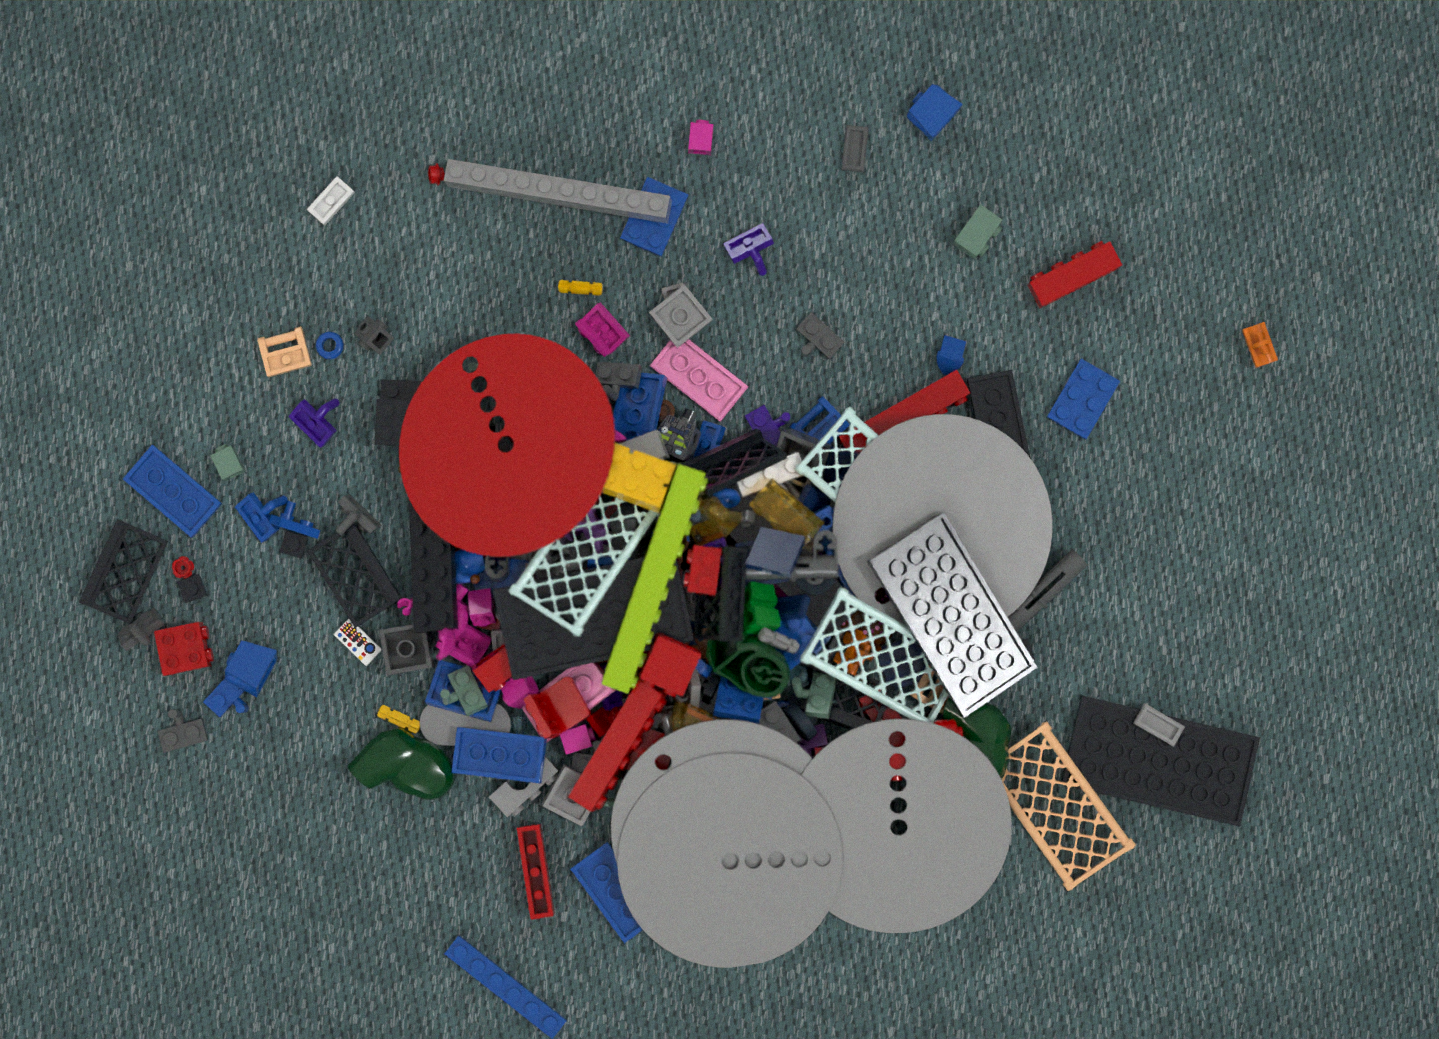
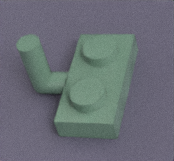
M468 665L448 674V679L455 692L450 694L446 689L441 691L440 695L444 705H449L459 700L467 717L488 707Z
M814 673L810 690L802 688L799 677L792 679L794 695L798 698L808 699L805 710L806 716L829 719L837 678L830 674Z

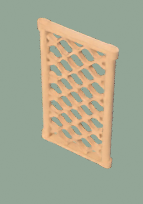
M1043 722L1036 730L1008 748L1009 759L1020 760L1022 767L1020 773L1009 772L1006 769L1002 782H1004L1006 775L1019 777L1017 789L1008 790L1003 783L1008 795L1010 808L1063 880V886L1067 891H1070L1077 884L1125 852L1133 849L1136 844L1131 838L1126 836L1052 733L1049 723ZM1039 733H1042L1045 737L1041 745L1028 742ZM1022 745L1025 747L1023 757L1019 758L1010 755V753ZM1028 746L1040 748L1039 760L1026 758ZM1044 749H1053L1058 755L1055 763L1042 761ZM1025 762L1038 765L1036 776H1029L1023 773ZM1041 765L1054 768L1052 779L1039 776ZM1066 767L1071 774L1069 781H1057L1055 779L1056 769ZM1022 778L1035 780L1033 792L1021 790ZM1038 781L1051 783L1049 795L1037 793ZM1054 784L1067 786L1065 798L1053 796ZM1070 787H1081L1085 793L1081 801L1072 800L1068 797ZM1019 794L1032 795V806L1021 808L1017 802ZM1035 797L1048 798V809L1045 811L1035 809ZM1051 800L1064 801V812L1061 814L1051 812ZM1067 803L1080 804V815L1077 817L1067 815ZM1093 804L1098 811L1096 818L1093 820L1083 818V806ZM1033 812L1046 815L1044 826H1034L1030 820ZM1049 815L1062 818L1060 829L1047 826ZM1066 818L1078 821L1076 832L1063 829ZM1082 821L1094 823L1092 835L1079 832ZM1098 824H1107L1112 830L1108 838L1096 836L1095 832ZM1046 831L1059 833L1060 837L1057 845L1047 844L1044 840ZM1062 834H1070L1076 837L1073 848L1061 845ZM1079 837H1086L1092 840L1089 851L1077 848ZM1095 840H1102L1108 843L1105 854L1093 851ZM1120 842L1123 847L1110 855V844ZM1061 849L1073 852L1071 863L1062 864L1057 858ZM1077 852L1089 855L1087 866L1075 865L1074 858ZM1093 855L1105 858L1091 868L1090 862ZM1074 868L1086 870L1085 873L1074 880L1070 876Z

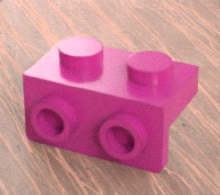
M601 302L596 304L582 319L575 323L579 333L584 338H588L593 344L594 350L604 357L616 351L630 337Z
M467 624L466 631L456 638L455 647L449 655L472 667L484 657L492 638ZM440 639L437 641V644L435 646L438 649H440L442 645V641Z

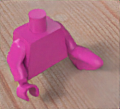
M456 584L458 629L450 630L444 628L441 631H437L439 639L442 641L441 648L436 655L438 660L444 659L453 651L456 638L467 629L469 606L462 599L469 589L463 584ZM402 598L398 601V608L406 606L402 610L403 615L407 616L411 613L413 598L410 600Z

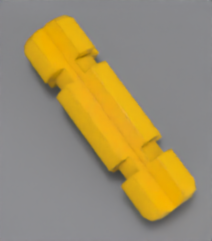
M560 280L558 284V291L560 293H568L569 291L571 294L589 295V293H592V295H602V283L593 282V284H590V282L584 281L569 282L568 280Z
M385 705L379 708L377 713L379 718L383 720L389 719L388 722L404 729L408 728V731L417 734L419 731L420 721L414 718L410 720L409 716L396 710L391 711V708Z

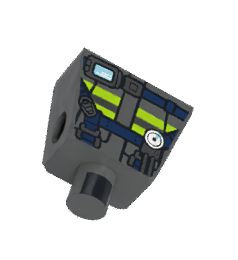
M685 408L680 419L668 415L657 429L661 433L669 458L680 463H684L694 457L701 432L692 425L697 414Z

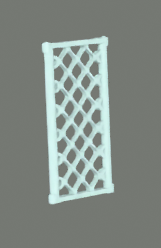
M850 406L845 409L842 416L795 468L800 475L804 474L834 502H836L839 486L842 483L839 480V468L850 467L854 461V451L865 448H855L853 446V435L860 432L867 437L866 446L879 436L855 415L856 412ZM847 419L850 422L849 431L838 433L836 430ZM838 435H849V448L839 449L837 447ZM833 436L834 448L830 450L821 449L828 439ZM850 451L851 463L849 465H839L838 452ZM823 452H834L835 464L833 466H823L821 454ZM818 453L819 465L812 468L808 467L807 463ZM824 468L835 469L836 480L827 484L821 478Z
M599 496L600 503L593 506L592 509L600 508L603 520L592 523L589 521L587 514V523L576 526L571 530L574 536L573 543L561 545L558 539L555 541L556 545L553 546V542L539 549L516 584H512L508 592L573 633L574 636L579 637L584 630V624L655 517H659L660 513L649 510L647 513L638 512L634 504L635 513L623 516L620 511V504L627 501L616 498L614 502L603 503L601 496ZM617 505L619 516L606 519L604 507ZM636 517L640 525L635 532H627L623 525L624 519ZM619 520L623 531L619 534L610 535L607 523ZM604 524L606 536L593 538L591 527ZM587 527L590 532V539L578 542L575 530ZM623 536L627 543L622 551L612 550L611 538ZM600 540H607L610 551L597 554L594 543ZM591 543L594 554L584 558L580 557L578 546ZM574 546L578 557L574 560L565 561L562 549ZM550 549L559 550L561 562L548 564L545 556ZM607 555L611 556L614 564L610 570H600L598 558ZM594 559L597 570L591 573H584L581 565L582 561ZM578 562L581 570L580 575L568 577L565 569L566 564ZM555 566H562L565 574L564 578L552 580L549 569ZM537 568L547 570L549 578L547 582L539 584L534 582L532 575ZM598 575L601 583L596 590L587 589L585 577ZM581 578L584 590L572 593L569 588V581ZM562 581L566 582L568 593L555 596L553 584ZM549 585L552 596L547 599H538L537 587ZM524 588H533L536 597L535 601L522 594V590ZM585 594L589 602L584 609H575L572 602L573 596ZM568 597L571 609L558 612L556 600ZM553 601L555 613L542 607L540 603ZM571 613L576 621L572 626L559 616Z
M840 587L837 590L817 630L801 655V662L807 665L809 663L913 720L934 723L948 696L943 688L937 699L935 688L942 684L940 682L933 683L931 676L933 670L929 668L928 661L923 653L910 657L908 646L916 641L906 625L850 595L849 591L845 588ZM840 601H844L845 610L841 613L833 614ZM857 609L864 612V621L860 624L852 625L850 614ZM846 614L849 626L837 630L835 618ZM831 619L833 631L822 635ZM878 620L883 623V633L872 636L869 625ZM865 625L868 637L857 641L854 629ZM850 630L853 638L852 643L841 645L839 634ZM895 631L903 634L902 644L891 647L889 635ZM835 635L838 643L837 647L826 650L824 638ZM885 636L887 648L876 651L874 639ZM820 640L822 651L816 655L811 654ZM870 641L872 653L861 656L858 645ZM855 646L857 657L845 661L843 649ZM904 647L906 659L895 662L893 650ZM839 650L842 661L834 667L827 663L828 654ZM889 652L891 664L880 667L878 655ZM873 656L876 668L865 672L862 661ZM923 658L926 666L925 670L914 673L912 661ZM858 661L861 673L852 677L847 674V665ZM908 662L910 674L899 678L897 666ZM893 667L895 679L884 682L882 670ZM878 672L880 684L872 688L866 684V676ZM927 673L929 685L918 688L916 677ZM912 678L914 690L903 693L901 681ZM897 683L899 694L894 696L893 699L885 695L886 686ZM931 688L934 698L932 701L923 704L920 692ZM916 693L919 703L910 709L905 706V697ZM935 704L926 718L924 716V707Z

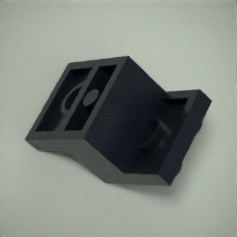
M381 379L380 399H377L374 445L399 446L406 411L415 392L423 381Z

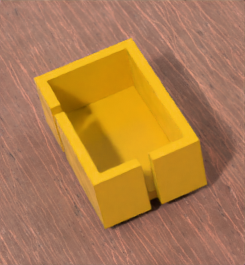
M615 443L613 463L602 493L660 513L676 470V465L636 450L631 454L630 448Z

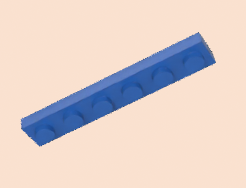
M460 935L445 952L447 957L553 1039L567 1021Z

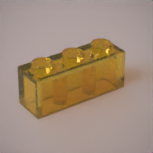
M773 478L769 480L749 504L755 513L768 520L775 530L805 536L803 548L825 523Z

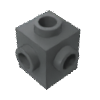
M370 317L361 322L358 329L353 333L360 339L358 344L367 351L373 349L379 355L382 354L394 339L386 331L387 325L379 319L374 321Z

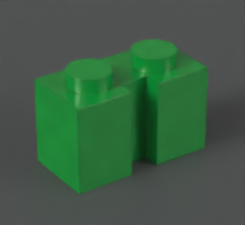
M750 581L745 586L743 614L745 633L758 635L762 628H767L772 632L781 626L778 610L774 609L777 604L774 585Z

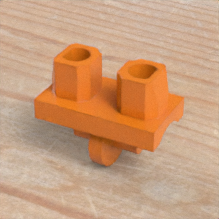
M1265 322L1242 329L1255 368L1278 360Z
M856 629L854 632L857 641L868 637L860 630ZM847 631L843 638L844 644L852 643L851 632ZM870 641L858 645L861 656L868 655L871 649ZM850 646L845 653L843 652L845 661L857 657L855 646ZM840 651L836 653L833 659L837 664L842 661ZM873 656L863 659L862 663L864 664L865 660L872 662ZM859 662L849 663L847 665V673L855 676L860 666Z

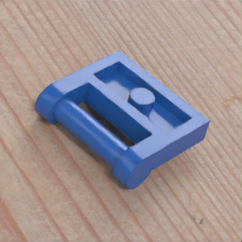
M823 396L817 400L818 403L797 423L791 424L789 426L790 429L805 433L803 429L825 409L829 414L807 434L821 440L841 417L840 413ZM845 420L836 431L838 433L844 432L850 424ZM833 436L828 439L827 443L831 444L834 441Z

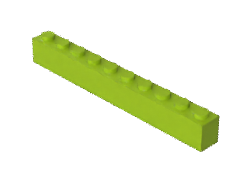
M680 463L677 464L602 677V685L628 693L630 688H635L638 675H635L637 667H642L646 654L643 653L645 644L650 645L654 632L650 630L653 622L657 623L661 614V610L658 609L660 601L665 602L669 591V588H666L668 579H673L677 568L673 564L676 557L680 558L684 549V544H681L683 536H688L692 526V522H689L691 513L696 514L700 503L699 500H696L699 491L703 492L708 479L704 478L705 472Z

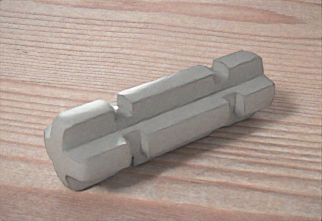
M762 628L758 634V638L762 642L770 643V645L782 650L787 649V652L792 654L796 653L799 648V643L796 640L788 639L787 636L774 631L771 632L767 628Z

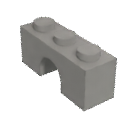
M545 755L542 783L530 782L525 789H516L506 781L489 798L506 817H509L511 814L515 817L524 809L522 804L528 798L532 802L542 793L539 790L540 787L545 783L549 786L555 781L556 773L559 769Z

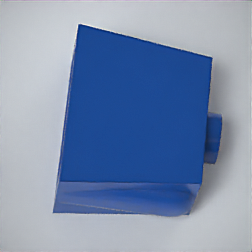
M932 84L924 94L919 92L913 99L914 105L909 109L907 118L932 141L956 115L963 104L951 97L940 86Z
M241 640L235 653L231 652L226 664L228 666L225 669L226 681L258 697L276 664L277 650Z

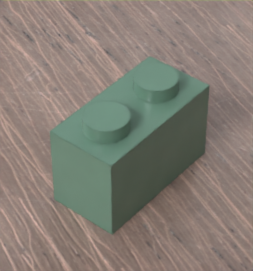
M980 204L953 242V245L974 260L978 255L982 257L989 248V245L986 243L990 237L995 239L1002 230V227L999 226L1002 219Z

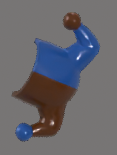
M455 546L456 584L479 583L480 577L477 574L485 570L483 556Z

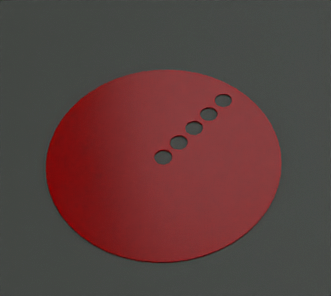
M501 334L476 340L461 347L442 360L420 384L408 406L399 441L400 471L406 493L414 509L426 525L442 539L458 548L479 555L494 557L515 556L539 550L562 538L586 517L601 495L609 477L615 450L613 414L607 395L592 370L578 356L558 343L526 334ZM468 357H475L478 360V367L472 373H467L463 369V362ZM478 376L484 377L487 381L486 389L480 393L474 392L471 387L472 381ZM487 396L493 397L496 401L495 409L489 413L483 412L480 408L482 399ZM495 416H500L505 421L503 430L498 433L492 432L489 428V422ZM504 436H509L514 441L513 449L507 453L501 452L498 448V442Z

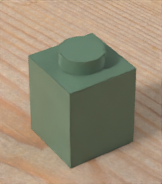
M222 445L214 450V454L210 455L221 479L224 481H228L246 472L235 447L231 445Z

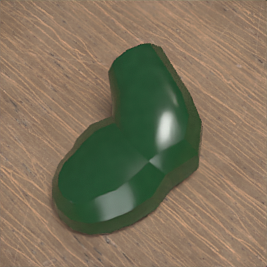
M744 618L742 642L708 640L706 657L713 672L728 679L740 690L763 698L775 697L782 693L789 683L790 668L785 657L770 643L762 642L758 636L745 633Z
M948 698L943 712V720L954 719L957 727L962 726L963 737L975 745L989 759L1002 780L1009 763L1008 744L1012 730L1009 722L1000 709L988 702L965 718L961 717L951 699Z
M404 728L381 732L347 766L351 774L369 789L391 781L397 790L424 800H436L445 796L451 790L455 781V773H452V762L447 755L433 742L418 738Z

